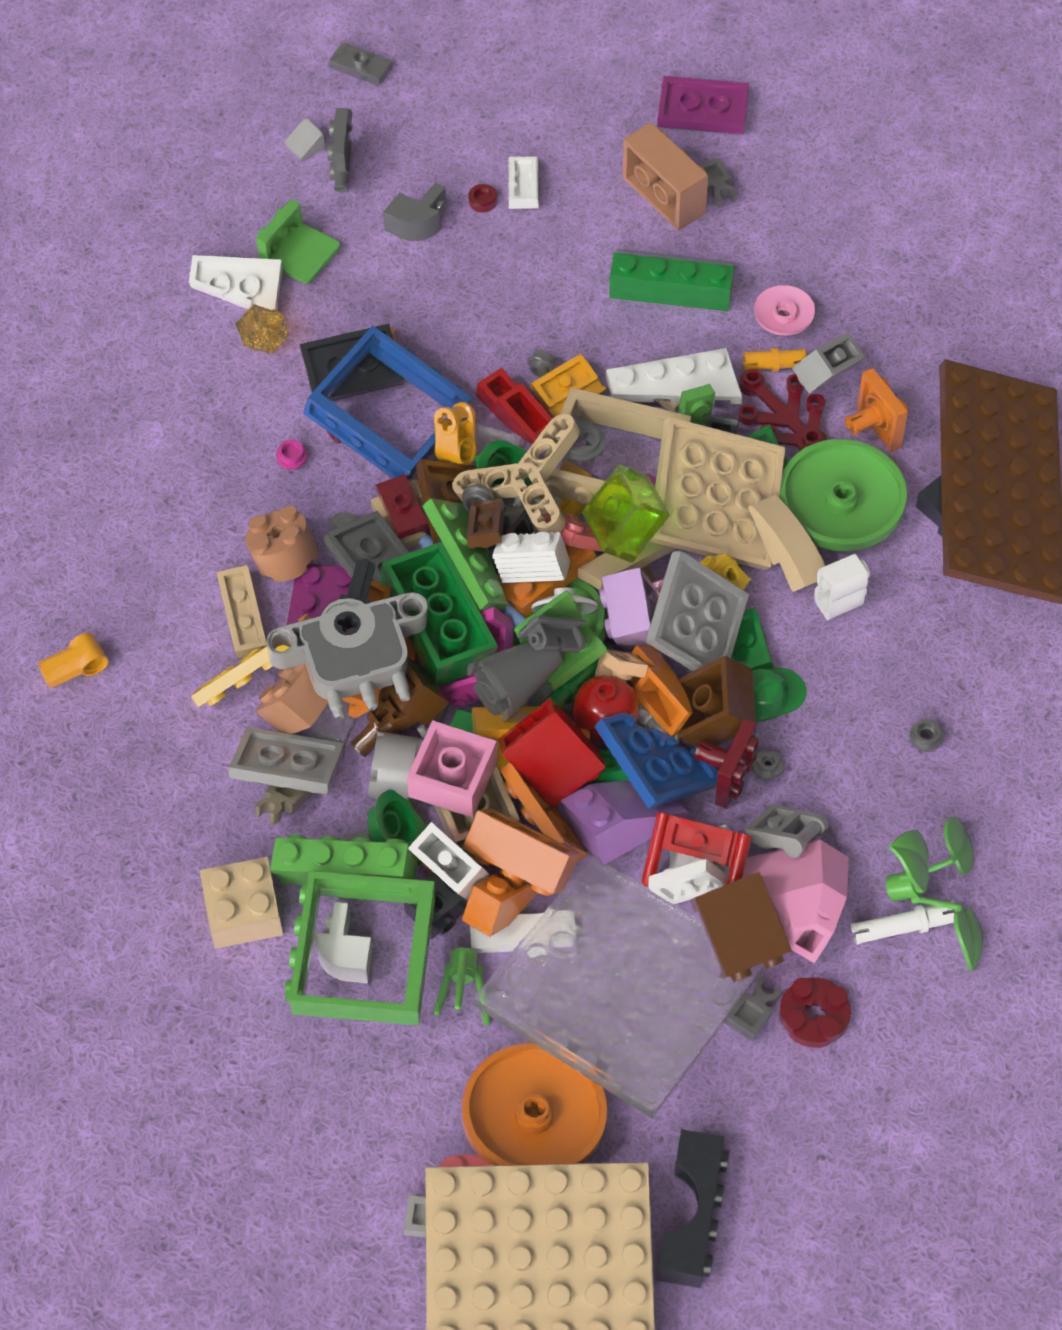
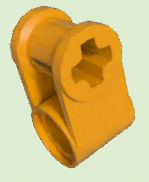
M459 402L453 408L442 407L436 411L434 415L435 455L438 460L460 465H469L474 461L473 459L477 452L475 442L476 416L474 409L469 403Z

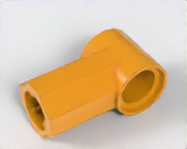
M88 632L76 636L71 640L68 648L37 662L48 687L52 689L81 674L93 676L102 672L108 666L109 660L95 635Z

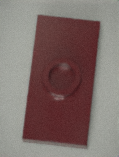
M405 474L375 484L377 494L399 539L429 529L427 519Z

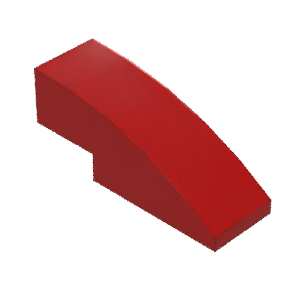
M502 367L477 383L476 396L504 425L531 444L536 441L548 423L553 419L522 383L516 385Z

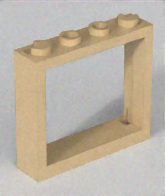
M570 388L561 414H569L575 419L662 439L664 420L668 417L691 422V416L575 388ZM547 450L543 459L547 458L552 450ZM554 469L545 481L555 497L651 520L654 501L653 492L559 469Z

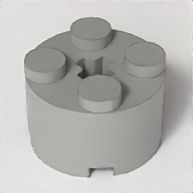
M378 731L367 798L378 799L381 793L387 790H395L403 798L409 800L411 804H414L415 799L409 797L407 775L423 739Z

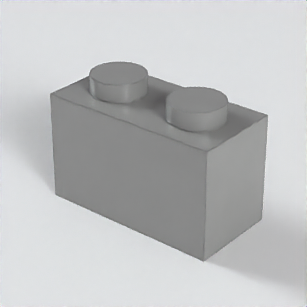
M847 332L814 350L792 367L797 375L799 382L806 388L808 393H811L842 376L866 357L850 333Z

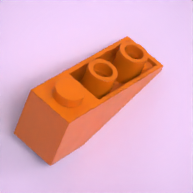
M500 870L473 885L462 921L491 937L508 927L534 899L538 892L531 888V883L523 879L519 881L504 876Z

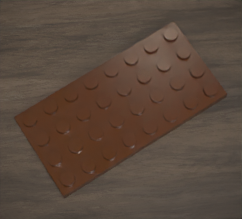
M944 359L939 365L943 575L1061 604L1062 492L1057 389Z

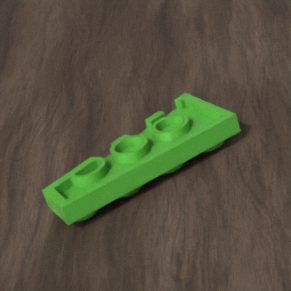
M430 498L422 507L480 610H487L495 607L501 612L508 603L487 548L475 547L469 549L466 538L469 512L466 511L463 504Z

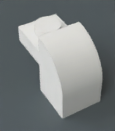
M334 902L333 914L326 915L325 933L315 932V942L320 964L328 974L336 979L368 983L373 954L371 937L348 935L350 924L348 903Z

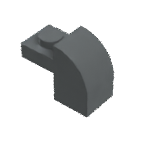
M435 182L420 202L399 192L383 211L385 231L409 241H421L436 235L440 231V217L443 216L448 205L445 187Z

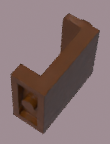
M760 872L690 899L694 912L699 913L721 968L719 973L722 979L731 976L733 982L753 975L751 967L763 963L765 969L785 962L783 955L792 951Z

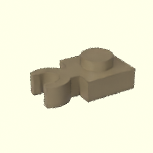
M270 785L265 790L264 798L256 803L255 816L259 818L263 813L270 812V824L274 825L281 820L283 811L293 814L311 797V792Z

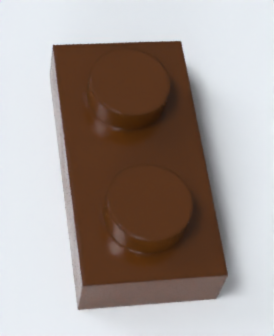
M502 498L471 503L466 536L469 549L475 547L488 548L502 542L505 506Z

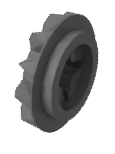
M577 420L575 422L580 429V435L575 442L580 443L586 438V445L575 448L574 443L566 453L565 458L567 462L577 460L580 465L585 460L593 463L597 456H603L606 446L605 433L592 422Z

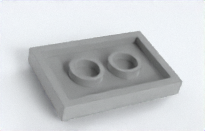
M247 727L229 766V778L328 795L344 754V743Z

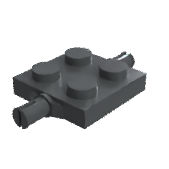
M336 108L335 120H330L329 135L333 140L332 143L328 142L327 157L329 161H333L330 162V180H335L334 190L338 193L348 192L352 148L350 132L353 129L351 124L353 112L348 108Z

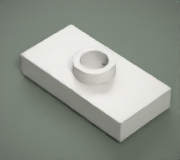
M509 157V209L538 208V157Z

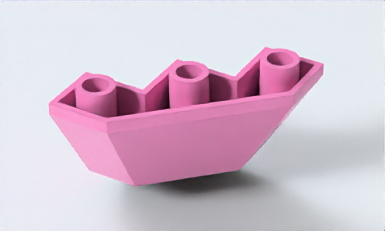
M820 839L810 841L806 845V850L796 858L788 856L784 849L748 857L742 878L757 872L761 873L791 950L815 963L832 937L847 899L849 857Z

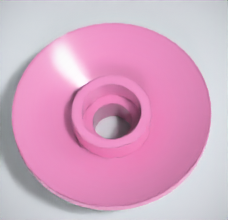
M779 285L766 289L758 296L754 305V315L757 322L765 330L777 335H794L804 331L811 325L815 316V306L811 297L803 290L793 286Z

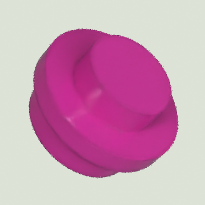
M297 440L284 441L276 452L278 464L288 470L302 467L308 457L306 448Z

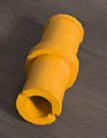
M771 347L770 351H743V357H745L742 360L744 371L749 369H771V372H778L779 369L792 368L807 357L805 348L779 350L777 347Z

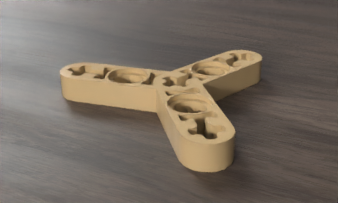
M560 414L548 423L518 464L461 472L454 479L452 488L461 501L464 489L473 484H480L490 489L494 499L519 496L538 532L560 533L565 527V518L545 481L580 435V429L571 415ZM552 450L547 458L538 459L543 451ZM526 477H529L533 483L528 487L524 480ZM504 478L500 486L491 488L492 483L496 479ZM545 495L540 503L536 505L531 504V501L536 496ZM547 512L551 516L552 520L549 523H547L545 518L543 517V515Z

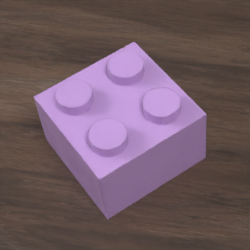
M640 567L603 576L604 588L599 589V594L603 607L608 610L609 619L605 620V628L609 639L613 638L617 648H621L624 652L632 653L637 645H649L645 641L658 601L655 586Z

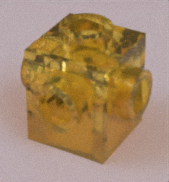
M255 304L235 323L244 346L255 351L273 354L290 336L285 324V318L279 311Z

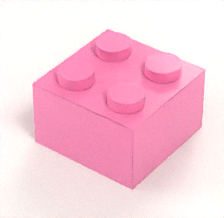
M432 720L407 775L409 797L473 818L498 761L497 741Z

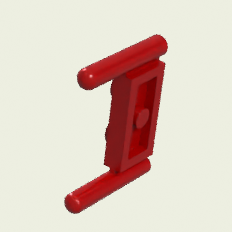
M657 811L641 882L644 886H649V876L657 874L663 849L731 866L727 884L742 879L752 835Z

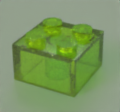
M621 464L616 467L582 511L602 551L630 563H633L637 556L645 549L649 541L670 516L650 478Z

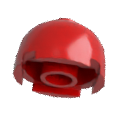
M614 675L596 676L584 683L575 695L573 708L575 724L579 728L588 729L590 731V739L595 742L604 743L594 727L602 718L625 712L636 718L635 724L638 725L640 704L636 692L624 679Z

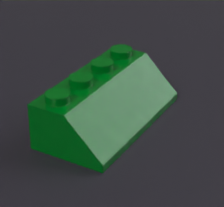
M616 249L613 254L610 271L609 298L729 312L736 262Z
M442 542L382 562L380 583L390 587L389 598L415 592L422 595L427 601L426 628L418 634L408 636L424 669L437 687L468 675L467 668L469 664L477 659L493 654L498 649L497 643ZM408 611L405 614L409 616H416L420 613H418L417 611Z

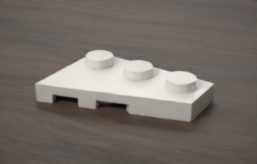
M193 255L189 284L193 289L276 319L283 263L282 260Z

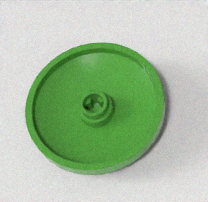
M832 439L812 444L791 458L782 472L779 498L798 519L815 546L833 551H857L882 542L895 531L904 515L907 489L904 477L898 466L882 451L859 441Z

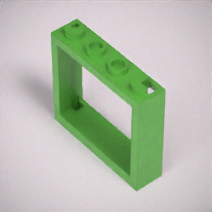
M309 871L307 884H302L299 894V903L304 904L302 915H296L294 935L299 936L297 947H291L289 968L294 969L292 980H286L285 983L286 993L284 1001H289L292 1014L419 1026L436 899L435 882ZM321 896L417 904L404 1004L306 995Z

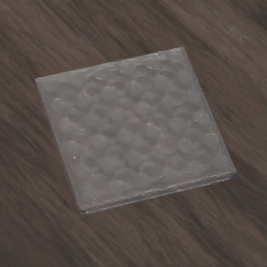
M591 855L567 884L565 890L557 896L474 997L473 1005L653 1119L724 1024L726 1017L741 996L750 989L765 967L763 963L751 967L753 975L735 982L732 981L731 976L722 979L719 973L721 968L702 921L608 864L602 865Z

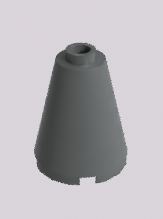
M529 642L475 660L468 665L467 673L469 677L473 674L475 675L477 683L473 685V689L483 705L492 715H498L499 713L503 715L501 721L504 722L512 718L562 665L564 652L560 648L557 651L535 650Z

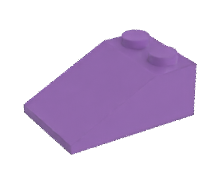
M630 781L589 784L561 800L568 825L580 842L602 865L650 840L657 811L689 818L688 811L678 801L648 810Z

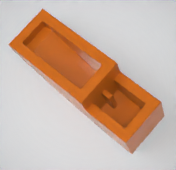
M637 645L631 654L645 662L648 668L645 678L632 676L629 681L634 686L638 701L668 735L675 737L693 713L688 697L677 676L657 649L651 645Z

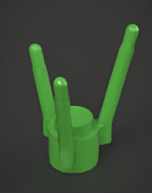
M462 947L451 951L450 963L445 964L444 977L436 1000L434 1015L438 1016L441 1012L451 978L456 982V1010L462 1008L464 984L472 982L473 978H475L483 1021L485 1025H490L489 1008L483 982V966L477 964L478 953L475 950Z

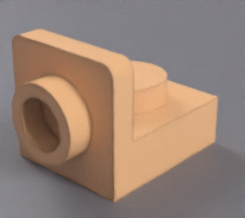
M607 649L608 652L599 658L594 677L614 675L625 681L631 680L632 676L645 678L648 665L629 652Z

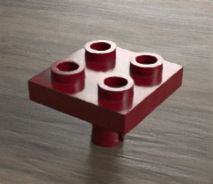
M744 718L729 751L705 742L703 739H701L699 742L700 746H697L694 760H699L720 769L717 777L715 805L725 809L728 808L732 798L738 800L744 786V781H742L745 771L748 773L752 771L751 766L757 758L755 751L759 738L755 736L757 723Z

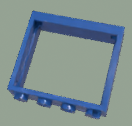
M372 325L308 397L303 414L392 479L405 474L409 481L415 474V466L420 459L426 460L435 450V432L414 457L410 459L328 398L368 353L375 356L443 407L453 408L459 402L470 404L472 397L461 390L462 387L454 385L443 377L437 369L428 366L417 358L414 352L405 349L395 342L388 333L386 335Z

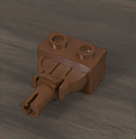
M408 657V669L405 675L409 686L410 699L408 701H401L394 684L383 687L379 694L378 707L375 710H371L368 714L370 723L350 742L360 755L367 757L376 744L378 731L397 734L400 730L408 729L417 722L427 727L449 703L426 670Z

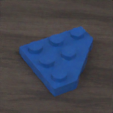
M625 712L602 718L594 726L648 810L714 789L717 786L718 772L714 766L694 760L696 748L689 751L677 745L676 738L654 727L649 731L635 724L636 718Z

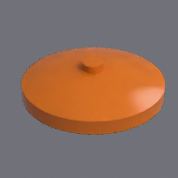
M523 1043L512 1045L493 1053L474 1070L463 1094L462 1124L468 1142L479 1157L486 1163L494 1166L584 1164L598 1148L606 1126V1096L596 1074L576 1055L548 1044Z

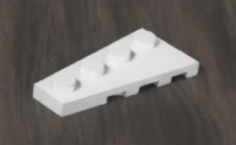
M726 348L606 370V379L611 396L621 400L654 402L655 399H668L670 403H680L682 391L711 384L715 392L713 404H715V400H730V404H741L742 395Z

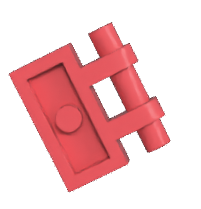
M548 512L543 515L547 523L552 521ZM564 515L565 527L560 533L565 544L604 553L613 548L614 541L603 536L605 532L603 529L587 524L585 528V523L578 520L576 516Z

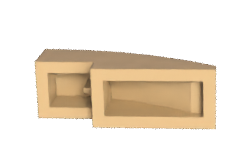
M774 495L748 506L772 564L780 563L791 591L794 592L817 582L818 570L825 567L823 559L801 523L781 499Z

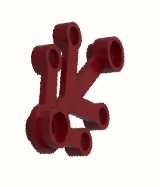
M749 369L741 375L740 391L749 397L758 396L773 413L757 411L754 405L745 404L739 409L738 419L740 423L747 426L762 424L760 428L770 425L780 445L797 446L799 451L817 442L827 440L825 433L819 429L821 413L825 408V398L821 394L814 393L807 398L806 410L809 412L807 427L798 419L800 397L805 387L799 382L796 374H791L787 378L786 390L789 392L787 407L764 385V377L758 370ZM792 383H799L800 385L794 386ZM816 402V403H819L820 405H819V406H814V405H812L811 403ZM750 413L752 416L747 417L743 414ZM775 426L788 427L793 433L777 432Z

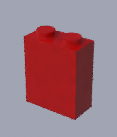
M551 698L498 739L501 754L552 808L562 803V799L575 793L586 782H592L598 778L606 767L601 752Z

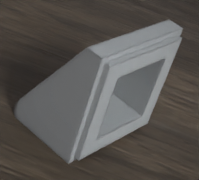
M308 118L304 119L284 141L289 150L301 162L325 148L323 133Z

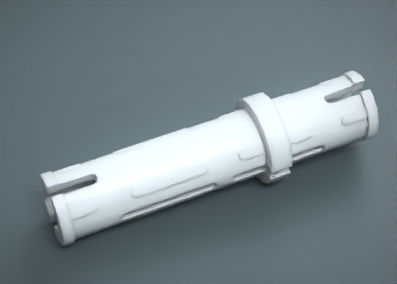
M923 905L915 906L913 911L851 923L852 934L867 931L856 934L853 937L855 944L859 945L860 943L918 930L920 933H925L931 927L954 923L955 913L943 915L944 913L953 912V909L937 906L924 908Z

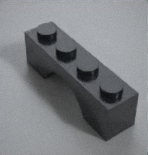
M681 1129L674 1176L690 1187L695 1195L698 1209L692 1220L684 1227L663 1234L657 1281L701 1288L702 1277L710 1278L713 1255L706 1254L708 1241L716 1242L719 1220L712 1219L714 1206L721 1207L724 1185L717 1183L719 1171L727 1173L730 1150L723 1149L724 1136Z

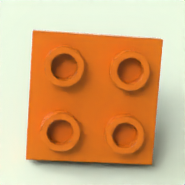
M874 368L862 372L857 404L858 412L845 417V424L847 429L851 430L852 435H856L871 427L892 453L902 447L908 408L905 402L900 398L898 399L891 391L890 385L884 377H880Z

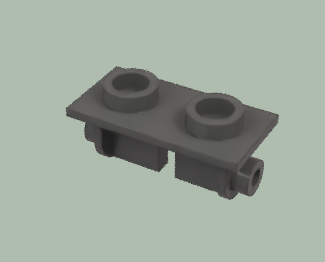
M540 615L532 618L528 622V626L517 636L518 638H528L530 645L535 650L557 651L560 648L561 651L578 653L586 646V640L582 637L579 629L587 622L586 620L570 619L569 617L556 618Z

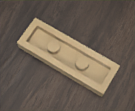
M248 565L216 572L236 659L246 656L255 648H265L267 642Z

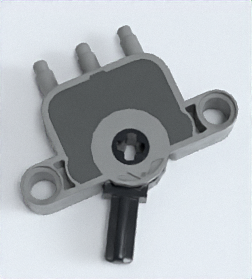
M365 558L356 562L348 594H341L339 600L330 603L323 610L320 617L278 627L272 630L267 637L268 658L271 665L278 669H289L306 664L313 689L320 697L328 700L330 709L336 719H342L345 716L342 698L361 693L367 708L375 710L378 704L374 690L393 684L401 701H408L410 699L409 686L405 677L408 669V653L404 637L422 632L427 625V601L418 593H406L370 603L367 597L376 566L375 563ZM408 611H417L420 614L416 616H409L405 613ZM281 645L290 647L286 651L276 650Z

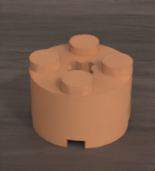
M291 505L285 506L280 510L272 511L265 515L254 516L248 522L249 530L245 537V543L263 577H272L273 581L276 582L289 581L308 571L306 566L312 559L314 563L317 560L319 547L305 517L297 511L296 507Z

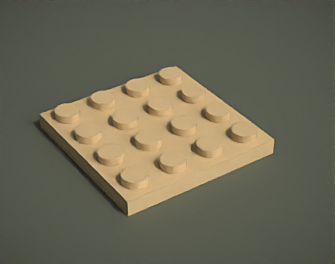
M672 417L665 419L648 541L705 556L710 555L711 557L726 553L734 558L738 564L762 570L771 568V559L748 506L774 495L779 497L785 447Z

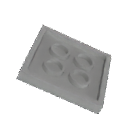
M682 551L672 552L645 642L692 671L725 655L731 658L749 594Z

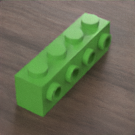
M291 834L288 835V838H275L270 871L282 884L288 885L307 884L309 871L415 880L418 857L408 849L410 847L409 844L400 839H388L384 843L374 842L364 837H356L353 841H341L337 837L322 836L320 840Z

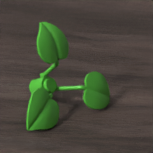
M957 816L949 817L944 825L945 843L951 854L944 861L928 867V847L922 834L917 830L902 833L889 845L888 848L899 858L905 872L888 875L886 878V889L889 898L893 902L911 899L913 905L926 904L955 910L954 926L967 962L968 971H972L976 967L983 950V932L973 909H964L961 904L921 897L928 890L929 873L949 866L954 862L960 874L969 873L973 867L974 849L971 839L961 820Z

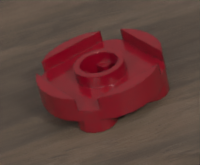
M801 977L796 979L792 986L785 991L781 1000L779 1018L782 1026L784 1025L785 1030L795 1042L806 1047L821 1048L837 1038L840 1039L845 1034L851 1017V1007L847 999L846 990L823 978ZM816 1005L820 1007L821 1011L825 1012V1015H819L817 1020L811 1019L810 1012L805 1011V1009Z

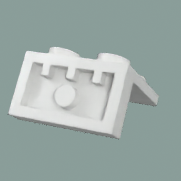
M726 825L718 826L730 830ZM670 851L669 868L661 873L649 876L648 889L674 905L726 885L730 866Z

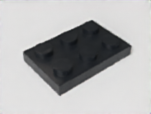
M389 323L375 326L387 335L388 333L393 339ZM370 328L300 344V351L311 393ZM368 353L328 399L335 401L403 385L404 378L375 356Z

